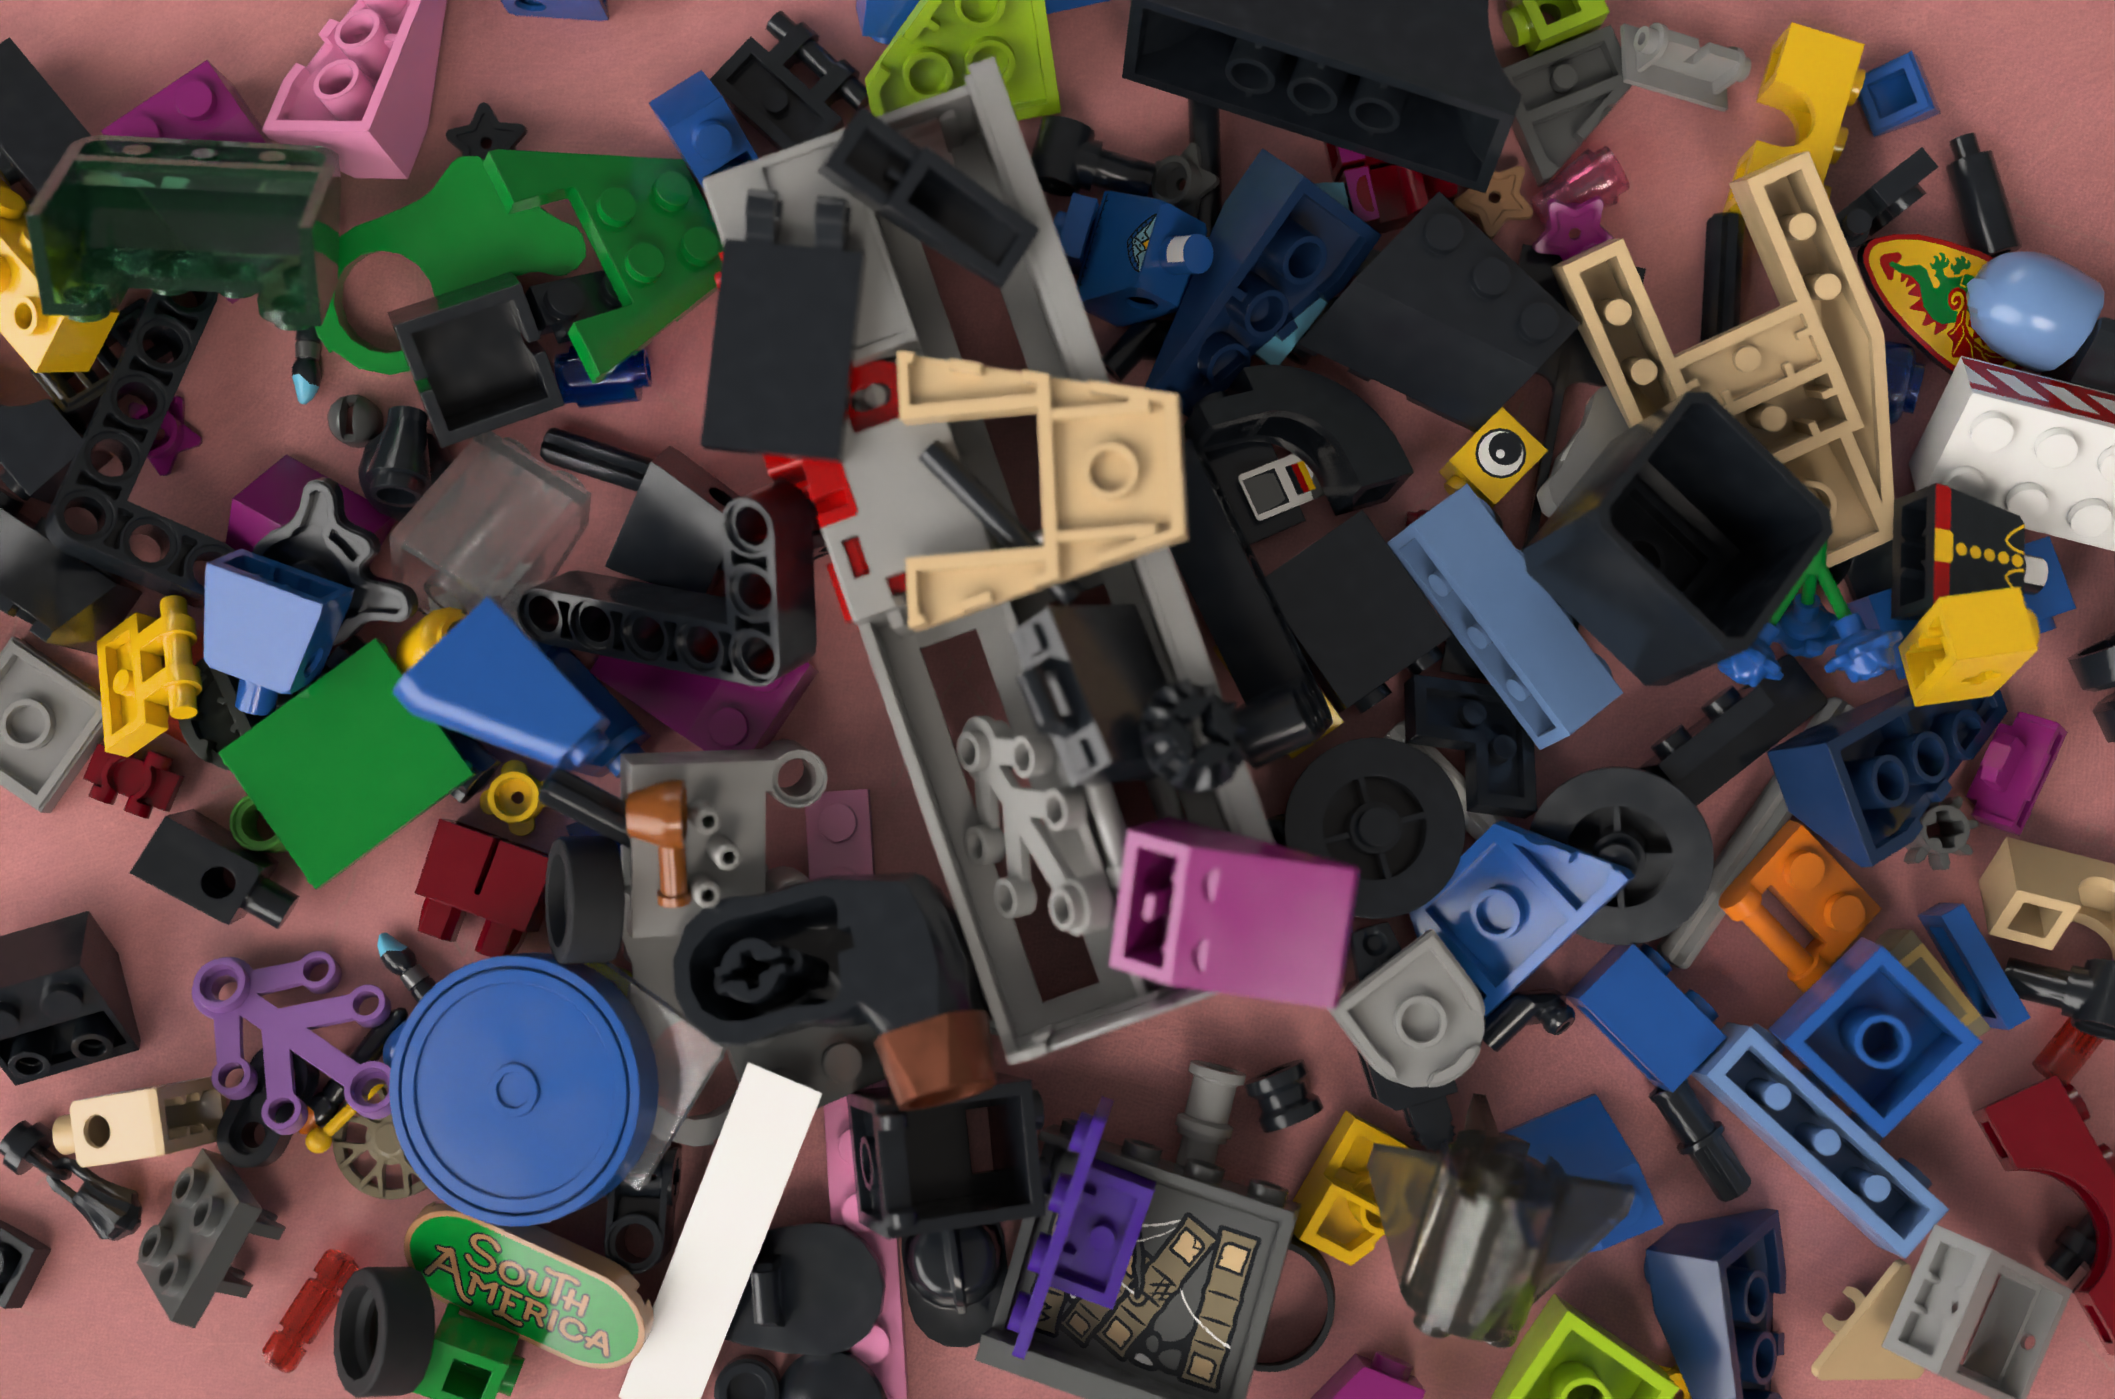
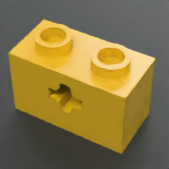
M2020 587L1940 597L1898 646L1914 707L1990 697L2038 650L2037 645L2040 637L2038 620L2031 609H2026Z

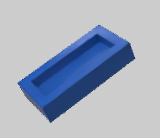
M1938 903L1918 915L1963 994L1991 1028L2009 1031L2031 1018L1964 903Z

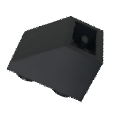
M89 911L0 936V1067L15 1086L140 1049L141 1040L119 954Z

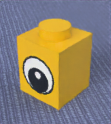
M1501 407L1443 466L1439 473L1447 480L1444 488L1449 495H1452L1468 483L1477 497L1493 508L1548 450Z

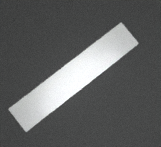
M748 1062L654 1303L652 1330L642 1349L632 1360L618 1396L619 1398L701 1399L821 1098V1092Z

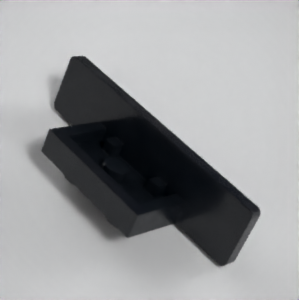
M1790 654L1781 656L1776 660L1781 666L1780 671L1784 674L1781 681L1764 678L1754 688L1744 685L1737 691L1731 685L1722 690L1701 707L1706 716L1686 730L1683 724H1681L1656 741L1651 746L1656 755L1638 769L1652 772L1672 782L1684 791L1697 806L1827 704V698L1795 657Z

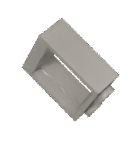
M1934 1224L1882 1347L1941 1377L1989 1398L2026 1399L2072 1293V1289L1987 1246ZM1999 1274L2001 1275V1277L1998 1281V1284L1995 1288V1291L1992 1295V1298L1989 1302V1305L1986 1309V1312L1983 1316V1319L1980 1323V1326L1977 1330V1333L1973 1339V1342L1962 1365L1960 1364L1962 1357L1965 1353V1350L1968 1346V1343L1971 1339V1336L1974 1332V1329L1977 1325V1322L1980 1318V1315L1983 1311V1308L1986 1304V1301L1989 1297L1995 1280ZM2029 1336H2034L2035 1345L2027 1350L2025 1340Z

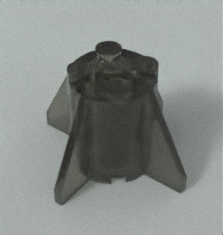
M1473 1093L1467 1111L1464 1130L1458 1132L1455 1143L1448 1144L1446 1138L1440 1144L1438 1153L1374 1143L1367 1164L1400 1292L1406 1304L1415 1312L1413 1317L1414 1325L1422 1333L1430 1337L1446 1338L1450 1335H1455L1465 1339L1485 1341L1498 1348H1508L1514 1345L1519 1331L1526 1324L1531 1306L1628 1215L1636 1194L1633 1185L1567 1175L1560 1163L1550 1155H1548L1546 1164H1542L1539 1160L1527 1155L1531 1143L1498 1131L1486 1095Z

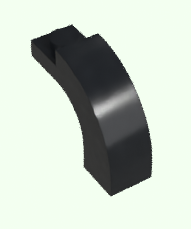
M1283 365L1245 367L1240 371L1226 392H1215L1196 402L1192 407L1193 413L1183 425V441L1191 437L1195 438L1204 453L1253 441L1271 443L1292 452L1312 470L1335 516L1387 502L1414 473L1396 436L1374 409L1339 383L1301 368Z

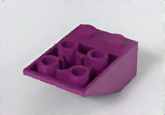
M1171 816L1127 829L1109 967L1175 987L1335 1009L1339 1007L1360 868Z

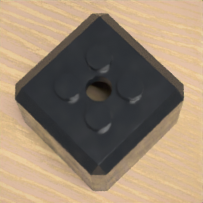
M1686 392L1609 442L1526 546L1524 556L1527 573L1645 686H1666L1748 650L1832 535L1833 528L1830 510L1709 392Z

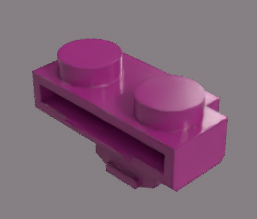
M2018 712L2012 726L1999 723L1966 795L1975 805L1971 815L1981 824L2020 836L2068 732L2055 721L2024 712Z

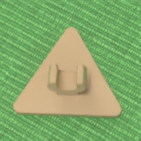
M1901 1259L1895 1260L1867 1296L1855 1287L1847 1286L1842 1293L1855 1304V1311L1849 1319L1844 1321L1836 1320L1828 1313H1825L1822 1317L1824 1325L1835 1336L1811 1367L1813 1375L1820 1380L1918 1379L1923 1374V1367L1882 1347L1912 1278L1911 1266Z

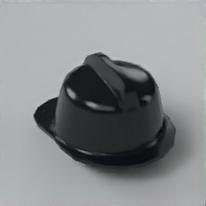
M1000 1223L902 1237L901 1251L908 1304L915 1323L928 1338L946 1347L967 1348L980 1343L982 1334L993 1325L1008 1272L1004 1235Z

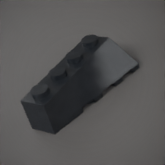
M0 487V610L9 616H17L32 624L29 631L46 643L98 655L97 641L124 621L142 592L124 581L123 577L65 554L54 547L46 534V518L41 516L39 521L35 523L21 514L19 511L25 503Z

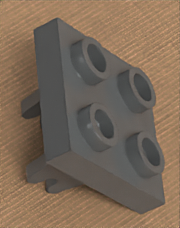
M204 1148L201 1149L193 1165L185 1168L178 1176L172 1191V1201L159 1224L152 1226L145 1234L139 1248V1259L137 1261L139 1268L169 1320L191 1328L197 1326L215 1292L242 1298L248 1296L253 1284L243 1280L246 1274L242 1270L231 1266L248 1234L279 1240L286 1229L284 1225L276 1222L278 1218L276 1214L262 1209L236 1170L225 1160L222 1154Z

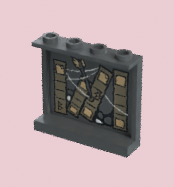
M1063 1118L1061 1126L1053 1124L1040 1130L1038 1140L1044 1142L1041 1156L1046 1158L1051 1174V1193L1049 1196L1044 1197L1045 1215L1022 1220L993 1325L982 1334L975 1360L1084 1399H1247L1301 1204L1287 1200L1288 1189L1268 1181L1250 1179L1249 1186L1247 1187L1223 1179L1225 1169L1203 1160L1187 1158L1186 1164L1183 1166L1161 1159L1162 1149L1141 1140L1125 1138L1123 1146L1101 1139L1095 1159L1157 1181L1113 1310L1050 1287L1033 1338L1023 1360L1012 1356L1019 1333L1007 1329L1020 1290L1033 1294L1039 1274L1029 1271L1027 1268L1040 1231L1050 1235L1054 1233L1060 1214L1049 1211L1048 1207L1061 1171L1073 1175L1080 1154L1068 1150L1078 1120Z

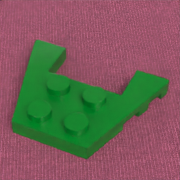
M504 149L488 151L483 166L507 214L563 199L570 201L622 305V308L574 322L567 333L593 384L602 382L613 373L617 366L631 355L635 356L673 322H678L718 290L714 273L721 271L722 261L719 253L724 251V246L717 225L683 159Z

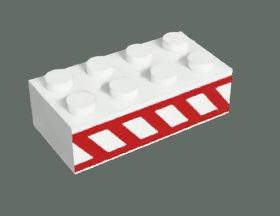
M1961 356L1909 462L1915 491L1935 483L1946 485L2019 515L2025 524V529L2115 551V394Z

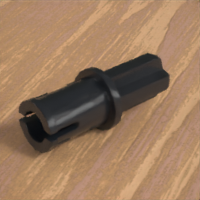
M1688 1079L1673 1093L1655 1088L1649 1094V1098L1656 1104L1679 1139L1680 1143L1677 1145V1150L1682 1155L1689 1154L1717 1199L1722 1202H1728L1744 1194L1751 1185V1178L1722 1136L1725 1130L1724 1125L1720 1121L1713 1122L1688 1084Z

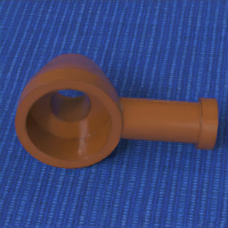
M685 780L660 781L628 793L626 805L628 836L658 846L660 890L657 891L658 905L665 908H680L689 905L692 902V896L687 883L688 800Z

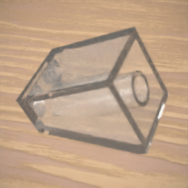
M492 431L475 436L389 534L392 580L404 583L415 591L418 598L417 611L425 616L432 610L445 607L461 609V613L467 615L489 596L497 600L515 619L514 622L522 628L519 623L517 608L524 591L556 576L589 525L591 493L585 489L584 485L575 476L564 470L555 471L534 458L522 443L513 438H502Z

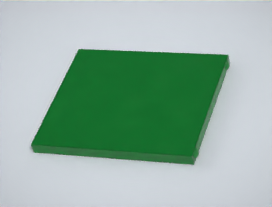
M377 638L370 641L218 752L223 764L230 769L302 870L307 882L315 890L321 889L476 775L472 763L465 759L442 726L413 716L393 695V689L404 673L388 652L387 645Z

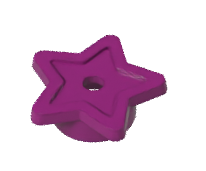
M1595 196L1582 204L1574 202L1564 203L1557 199H1550L1547 202L1549 218L1546 230L1532 244L1534 251L1537 253L1559 255L1562 261L1602 242L1615 239L1600 224L1604 206L1603 198ZM1571 229H1580V235L1577 238H1570L1569 232Z
M180 396L173 398L160 429L165 431L164 438L161 440L155 438L147 456L161 476H167L171 473L178 453L199 447L202 444V438L184 425L185 402ZM132 402L128 406L131 418L137 420L148 418L147 406Z

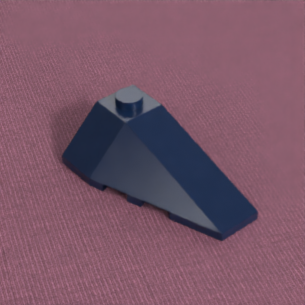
M1262 148L1223 204L1209 237L1213 247L1212 264L1204 273L1193 274L1144 389L1178 394L1181 400L1182 414L1189 418L1193 413L1192 407L1196 402L1209 394L1227 390L1240 371L1245 367H1250L1251 357L1274 336L1283 341L1298 328L1294 319L1319 298L1329 302L1343 290L1382 235L1304 175Z
M1766 1208L1677 1224L1645 1250L1644 1274L1646 1281L1651 1287L1654 1313L1692 1399H1782L1779 1393L1771 1391V1378L1776 1368L1777 1356L1784 1355L1785 1333L1773 1331V1293H1786V1265L1778 1210Z

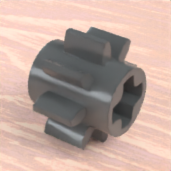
M1961 796L1948 797L1940 805L1939 802L1931 803L1919 820L1924 826L1912 843L1905 846L1908 850L1904 857L1905 863L1919 864L1928 855L1929 864L1933 870H1946L1950 866L1949 853L1960 856L1971 855L1974 852L1966 842L1968 841L1970 830L1979 826V823L1975 820H1968L1964 813L1959 810L1963 803ZM1938 822L1940 834L1929 838L1926 827Z

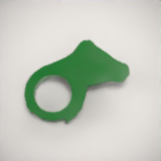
M479 156L458 157L449 165L434 188L422 198L389 214L354 226L332 241L320 255L311 273L308 307L317 336L330 353L336 352L358 369L387 375L410 371L402 350L391 351L376 348L361 339L348 323L342 304L344 282L354 265L369 254L385 251L401 254L420 267L430 280L434 297L508 272H512L515 277L532 272H542L554 276L567 275L577 269L586 257V244L583 234L578 227L554 217L542 206L507 214L483 166L484 159Z

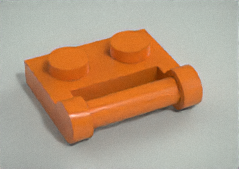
M1791 820L1784 824L1721 894L1718 901L1719 907L1733 921L1742 920L1788 968L1787 977L1804 993L1831 968L1830 966L1882 910L1803 824ZM1766 889L1814 937L1805 949L1761 904L1762 894Z

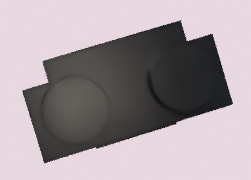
M604 270L533 285L525 293L539 335L554 333L558 344L571 341L567 333L574 322L622 308Z

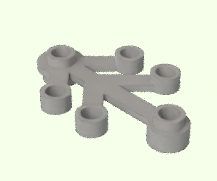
M986 715L970 718L965 723L957 741L959 762L974 779L977 826L969 827L966 830L964 849L968 860L976 867L999 863L1004 859L1006 853L1008 877L999 879L994 887V902L998 912L1005 919L1026 916L1034 912L1037 896L1031 881L1030 851L1053 890L1049 899V910L1054 924L1059 929L1067 930L1074 935L1105 929L1112 917V899L1108 887L1096 875L1075 878L1040 818L1045 819L1046 824L1054 831L1081 827L1087 816V805L1083 793L1078 787L1071 788V786L1049 790L1021 787L1011 772L1013 768L1017 775L1022 778L1050 773L1054 765V750L1050 740L1046 735L1040 733L1015 738L1009 725L1002 720H994ZM998 799L1003 808L1004 834L999 826Z

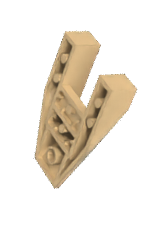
M1809 151L1787 155L1729 183L1778 299L1779 307L1673 355L1623 238L1609 239L1551 266V269L1571 315L1581 323L1578 330L1629 429L1686 392H1709L1830 510L1833 533L1828 539L1826 561L1827 567L1830 568L1893 540L1894 484L1884 331Z

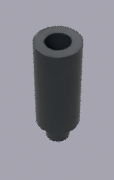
M1975 133L1964 134L1952 139L1949 143L1955 161L1946 166V170L1971 249L1981 251L1993 258L2020 249L2022 245L1993 152L1980 151Z

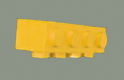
M0 177V332L35 373L89 372L120 312L100 291L98 283L87 275L62 248L61 241L55 235L48 232L26 207L24 199L12 191Z

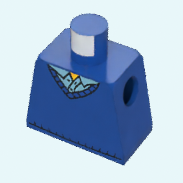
M1104 191L1076 283L1084 310L1116 327H1124L1176 313L1193 274L1204 273L1212 264L1213 247L1206 237L1208 232L1206 224L1160 199L1115 191Z

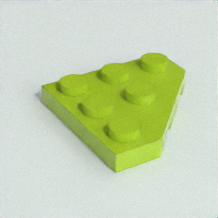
M919 0L865 78L871 113L878 117L965 86V76L970 75L968 65L994 57L1017 121L1061 113L1045 0Z

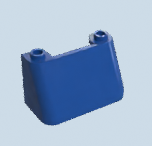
M489 596L400 678L393 689V695L415 717L554 767L598 778L604 777L610 772L616 778H620L621 754L646 753L640 746L651 737L646 729L589 672L590 670L570 649L543 644L530 639L499 602Z

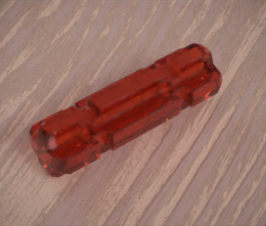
M334 1248L324 1252L313 1269L318 1275L316 1278L309 1277L279 1323L284 1328L282 1331L275 1330L262 1349V1356L268 1366L284 1373H291L298 1367L307 1353V1350L303 1348L304 1344H312L340 1300L337 1292L339 1289L343 1291L349 1278L359 1269L354 1258Z

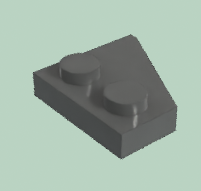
M1611 25L1502 68L1510 82L1522 95L1512 128L1538 187L1546 185L1632 87L1631 84L1623 82L1621 47Z

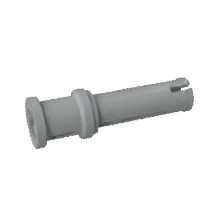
M1191 1060L1188 1071L1194 1076L1185 1112L1178 1113L1175 1123L1178 1126L1177 1132L1182 1134L1176 1164L1185 1166L1187 1158L1215 1164L1219 1144L1224 1145L1227 1143V1139H1231L1233 1127L1228 1124L1236 1088L1237 1086L1244 1085L1246 1074L1223 1065Z

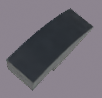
M864 107L854 114L817 170L826 179L900 229L998 288L1003 287L1040 231V228L927 146L920 149Z

